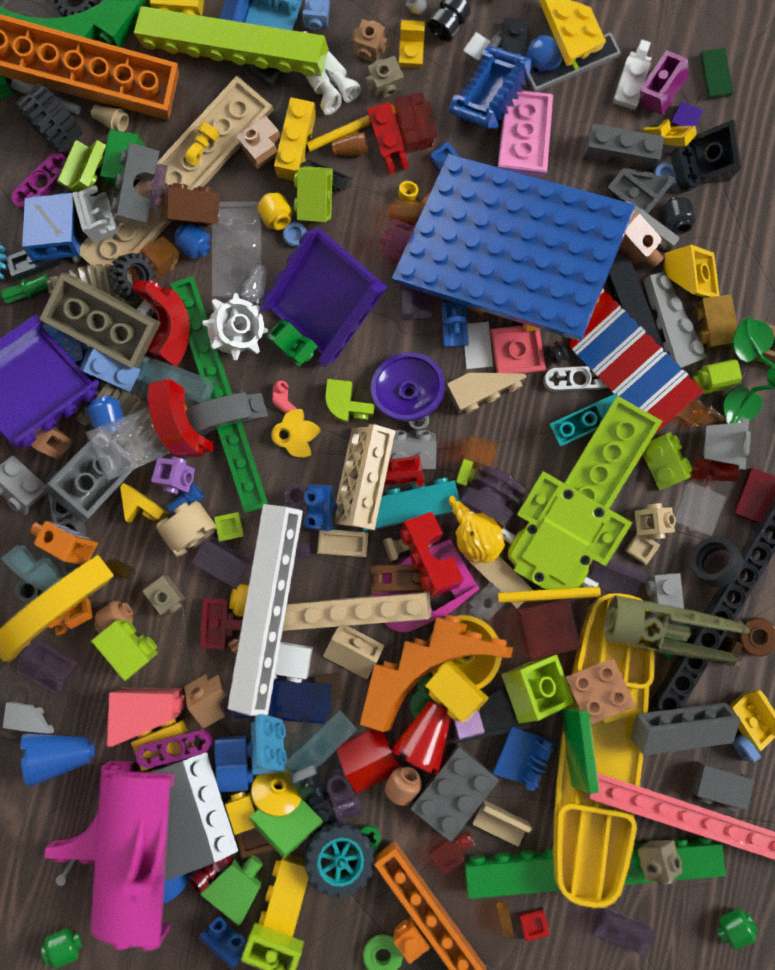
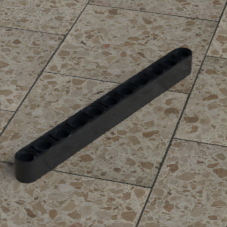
M775 496L740 551L743 558V569L747 572V579L743 582L739 575L731 584L719 587L704 614L714 616L719 611L722 614V618L735 621L775 553ZM767 527H770L772 530V537L770 539L765 535ZM755 548L760 552L758 560H755L752 556ZM730 590L735 594V599L731 603L727 600V593ZM696 625L692 631V636L688 638L686 643L703 646L701 637L703 634L708 633L710 637L709 643L703 647L718 649L729 630ZM678 655L653 697L654 708L657 711H665L662 708V703L666 698H671L672 701L671 707L667 710L683 708L711 660L697 658V663L690 667L688 664L689 658ZM683 676L684 685L681 688H676V679Z

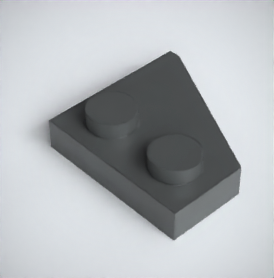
M623 168L608 186L607 190L619 200L629 201L649 214L676 179L671 176L662 177L653 175L654 173H640L632 169Z

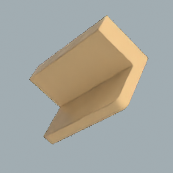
M338 626L323 656L364 679H368L385 645L349 626Z
M486 800L478 807L472 820L473 825L518 847L525 832L530 833L532 829L527 820Z

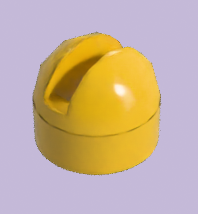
M404 181L399 187V199L405 201V203L413 202L418 194V186L411 181Z

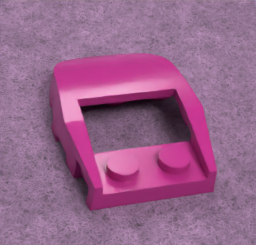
M446 539L444 542L429 546V552L438 560L454 557L464 578L459 587L451 590L455 599L435 611L431 609V617L429 619L386 622V626L393 631L408 633L436 622V617L444 618L446 614L451 613L479 590L478 585L462 561L451 539ZM407 555L400 559L399 562H397L395 565L413 564L411 562L410 555ZM383 575V583H390V575ZM385 592V593H372L371 595H372V596H380V595H392V594H404V593H416V592Z

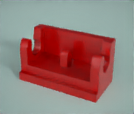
M420 456L389 459L384 485L417 481V486L423 487L424 473Z

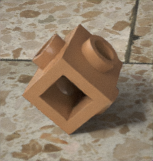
M362 19L359 28L355 27L351 39L354 42L355 56L371 62L378 60L380 54L384 53L388 39L385 38V27L376 21Z

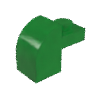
M280 319L265 336L280 352L299 367L303 362H307L312 358L314 350L318 347L311 339L302 336L290 322Z

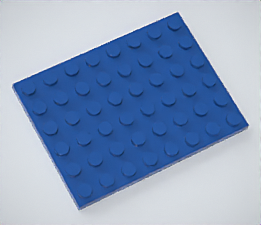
M448 154L392 276V281L398 285L581 341L635 211V204Z

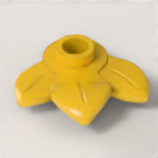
M294 409L287 412L282 423L277 424L271 433L273 442L280 447H286L287 451L295 457L311 456L308 442L314 439L321 430L315 423L303 420L304 413L302 409ZM286 430L289 434L288 438H281L279 435L280 431Z

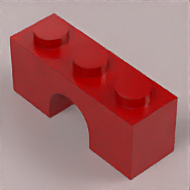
M432 511L405 521L400 531L403 544L405 546L408 545L411 551V562L421 573V584L426 592L429 591L431 598L459 587L464 581L454 557L438 560L429 552V545L438 542L443 534Z

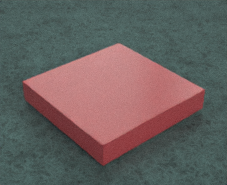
M524 325L490 329L496 373L529 374L546 370L540 330L526 331Z

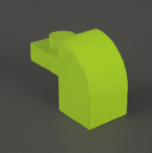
M327 380L326 403L331 415L336 420L348 424L349 415H354L353 419L367 421L368 417L374 418L375 404L351 401L352 382Z

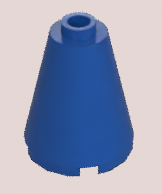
M23 734L21 737V750L26 749L24 750L23 758H21L24 782L27 784V787L89 764L91 757H95L94 741L89 742L88 737Z

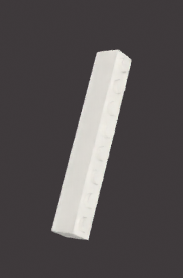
M263 504L228 709L247 715H268L302 510Z

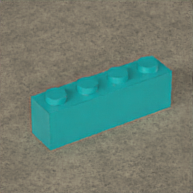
M448 478L434 480V485L427 487L423 483V487H418L417 484L411 485L409 491L401 492L400 488L386 491V496L381 497L375 530L403 524L407 520L431 511L434 516L453 513V508L449 504V498L454 496L459 501L455 480L449 482ZM363 528L364 532L371 531L369 529Z

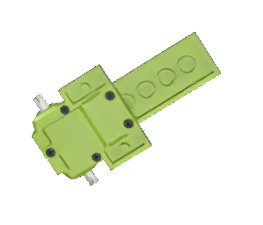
M616 396L566 481L563 483L542 471L517 513L518 516L529 521L528 524L518 531L516 535L502 528L503 539L510 543L508 558L515 565L513 571L546 590L580 588L581 585L584 587H598L599 583L586 577L590 563L594 559L606 566L632 524L631 521L609 508L662 423L660 419Z

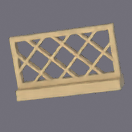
M369 424L368 427L352 428L336 500L337 509H334L333 514L334 524L375 530L395 430L375 424Z

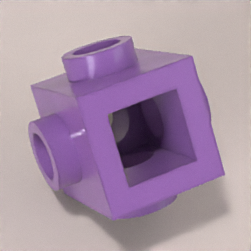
M158 458L151 482L162 486L163 491L174 495H177L178 491L189 493L195 469L186 465L187 461L181 458Z

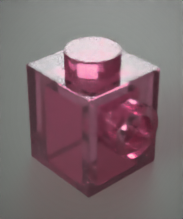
M393 219L388 230L384 229L380 239V244L383 245L381 253L387 255V258L390 260L400 261L407 244L410 243L415 226Z

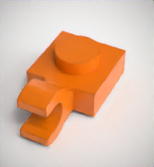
M85 598L48 627L56 626L55 634L59 636L67 631V627L72 629L93 618L90 600Z

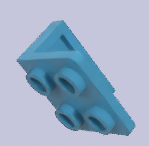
M259 714L256 715L255 722L251 723L253 775L285 772L287 755L284 750L283 738L285 737L286 730L283 720Z

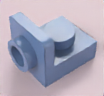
M330 0L305 1V10H303L302 14L304 27L312 30L328 28Z

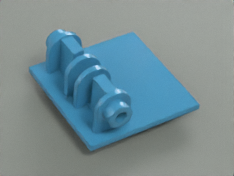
M252 0L245 23L293 30L302 1Z

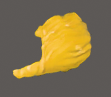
M451 496L449 504L453 508L452 512L456 515L457 521L460 523L455 532L458 549L467 560L475 563L495 561L505 546L502 528L493 518L488 517L484 513L470 511L462 502L457 501L456 497Z

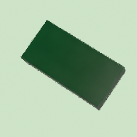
M726 49L702 51L699 56L707 100L731 97L733 88Z

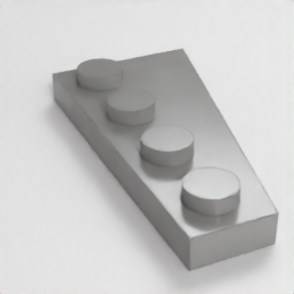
M665 271L645 278L643 281L651 307L657 310L658 313L656 320L658 330H663L666 342L663 343L665 352L670 353L672 361L677 362L681 368L707 358L704 347L699 341L693 325L682 307V302L677 297L671 280L667 277Z

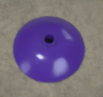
M413 352L400 353L385 360L377 368L371 381V394L377 408L387 417L398 421H415L428 416L439 406L445 392V381L440 367L431 358ZM408 392L414 393L412 396H406Z

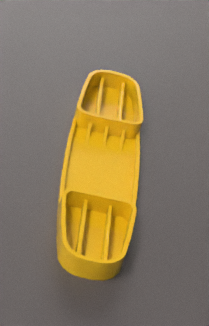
M607 594L595 599L588 607L579 638L572 674L611 658L614 659L636 706L627 710L629 718L605 724L601 720L591 725L597 773L640 786L643 755L631 740L636 714L648 713L649 686L654 679V651L606 642L604 632L605 619L612 597L617 595L642 600L632 595ZM570 689L572 698H573V700H574V704H572V705H570V706H568V707H566V708L571 707V708L580 709L579 706H578V704H577V702H576V700H575V697H574V695H573V693H572V691H571V689ZM563 725L554 809V879L560 891L571 902L594 908L606 907L617 900L623 889L637 830L634 820L635 814L586 797L585 792L571 787Z

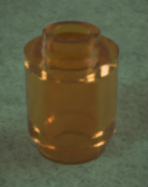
M395 199L394 203L389 205V218H393V223L416 225L423 211L424 203L411 199Z

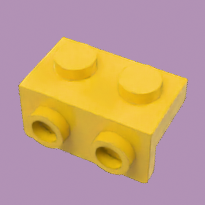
M759 689L743 692L729 705L740 718L738 729L742 735L753 744L758 752L762 751L775 738V710L767 697Z

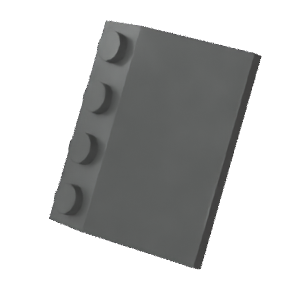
M207 752L174 761L147 772L175 774L174 785L171 787L169 795L164 882L213 864L238 851Z

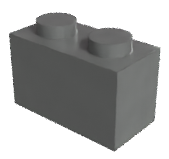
M697 761L690 791L697 795V800L707 804H712L713 801L722 803L721 807L737 812V808L747 810L754 779L741 773Z

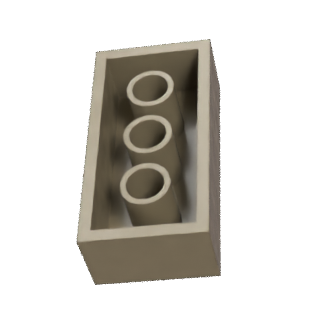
M62 273L40 317L41 321L131 368L140 366L161 323L71 274Z

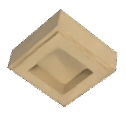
M636 533L624 551L643 565H647L660 544L650 539L647 535L637 536Z

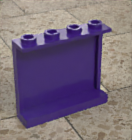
M319 228L310 232L306 231L299 239L300 246L287 258L286 262L288 265L274 279L276 284L273 289H270L262 299L264 303L259 310L263 312L270 309L280 319L290 322L302 336L311 339L318 346L316 350L322 354L318 361L326 367L336 361L388 287Z
M37 314L0 338V434L16 451L22 446L24 448L29 447L36 441L38 434L42 431L45 433L49 432L57 425V420L63 416L66 418L71 416L78 409L77 406L83 401L87 403L98 394L99 381L97 379L94 382L91 381L43 328L44 322L40 320Z

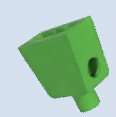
M255 855L250 856L245 864L236 858L233 859L229 866L219 872L213 881L209 882V887L201 895L237 925H240L263 880L256 875L263 865L262 861Z

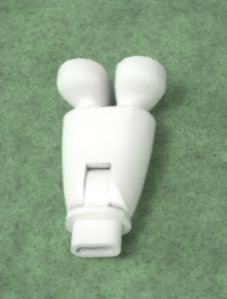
M329 51L322 76H306L315 93H323L321 109L326 115L334 113L340 107L341 97L345 102H351L361 92L358 82L345 77V68Z

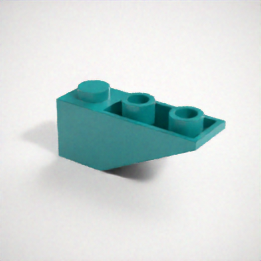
M618 394L611 395L550 423L549 425L559 446L561 447L595 432Z

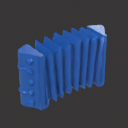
M489 45L482 52L484 60H479L481 66H477L478 72L473 71L475 78H469L471 85L465 84L466 90L461 89L462 95H455L452 98L449 113L464 121L469 120L472 124L476 123L478 126H485L486 129H497V119L503 120L501 113L509 114L507 106L514 107L512 99H519L517 92H523L521 85H526L525 79L530 77L531 59L521 56L519 53L515 54Z

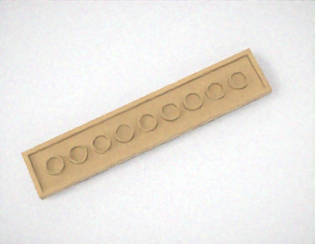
M236 76L160 158L152 181L141 179L134 187L139 195L151 199L148 220L144 228L116 221L119 233L96 244L88 237L80 245V256L95 267L96 264H102L103 266L105 264L113 265L112 261L121 255L130 253L143 254L172 222L161 220L162 190L168 188L172 183L186 184L189 190H193L197 186H205L241 146L236 136L263 117H268L273 111L272 105ZM202 121L218 130L220 136L216 142L209 139V146L204 148L199 163L194 166L187 162L184 157L187 150L196 143L194 140L196 136H200L197 129Z

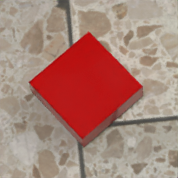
M543 907L518 913L525 942L550 936Z

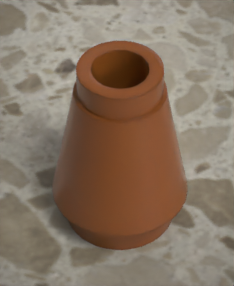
M357 131L332 141L334 156H363V153L368 152L365 133Z

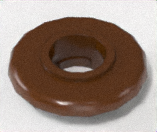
M753 617L744 623L750 632H739V642L743 645L742 648L754 657H763L770 654L775 649V626L769 620L762 617ZM759 629L763 633V640L761 643L755 644L752 635L755 630Z

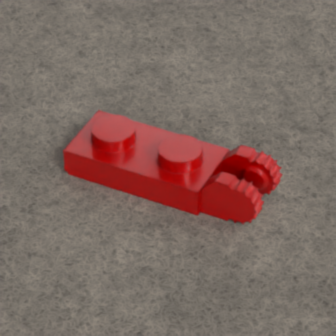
M390 102L367 109L381 158H384L389 175L395 173V166L391 159V155L398 154L403 170L409 169L404 152L405 147Z

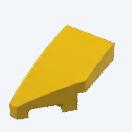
M669 119L662 121L659 127H646L642 130L643 133L663 136V144L671 146H687L697 135L695 126L671 127Z

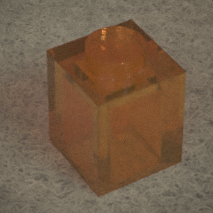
M163 236L140 251L143 254L142 257L147 256L149 258L147 263L153 262L155 265L151 268L152 271L157 270L158 275H153L155 279H159L177 266L180 253L175 245L168 242Z
M470 435L468 441L463 440L459 454L463 455L462 461L466 459L472 461L475 466L490 470L493 466L499 443Z

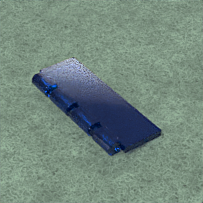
M274 679L268 716L278 718V711H282L283 721L302 722L303 713H307V723L325 724V714H330L332 684L306 681L291 682ZM234 711V717L253 718V715Z

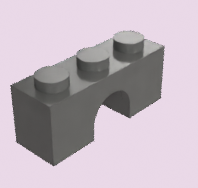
M592 124L586 138L583 159L606 163L611 157H624L630 160L629 167L653 172L661 160L664 137Z
M131 142L126 150L122 149L119 164L123 165L122 174H117L115 188H118L119 192L117 198L113 197L111 212L115 213L113 221L144 228L148 220L151 199L139 195L134 189L133 181L137 179L152 181L156 174L160 151Z

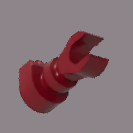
M229 855L210 866H205L202 869L203 872L196 870L187 880L192 885V888L195 889V892L201 894L209 887L208 881H213L216 878V874L229 866L233 859Z

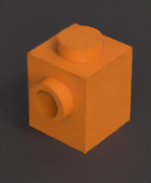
M412 917L402 921L395 928L394 943L409 964L430 949L429 940Z

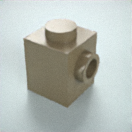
M168 575L161 576L143 590V593L160 615L174 614L182 608L180 603L186 599Z

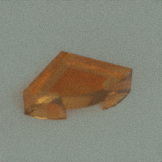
M505 901L496 902L504 938L513 936V927Z

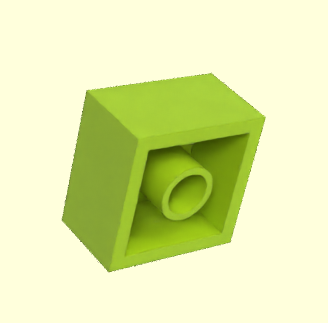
M557 654L538 658L501 674L519 723L541 720L574 704Z

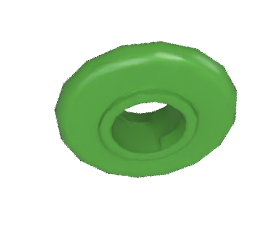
M386 934L376 935L369 939L362 953L363 962L367 970H398L403 960V954L395 945L394 937ZM379 949H386L390 952V957L385 961H381L376 958L375 954Z

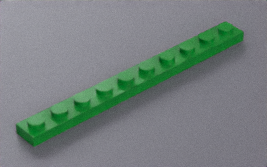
M194 276L170 283L171 288L179 295L187 310L190 324L189 344L208 401L233 395L218 349L211 348L212 344L210 343L207 326L203 325V321L208 320ZM242 422L218 428L217 430L244 513L248 514L263 509V504L269 505Z

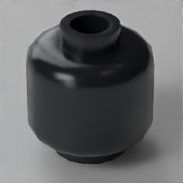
M673 197L661 209L664 226L676 235L687 233L696 222L693 204L687 198Z

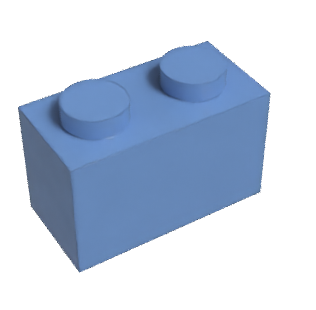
M89 346L80 366L82 371L131 392L141 370L138 367L131 368Z

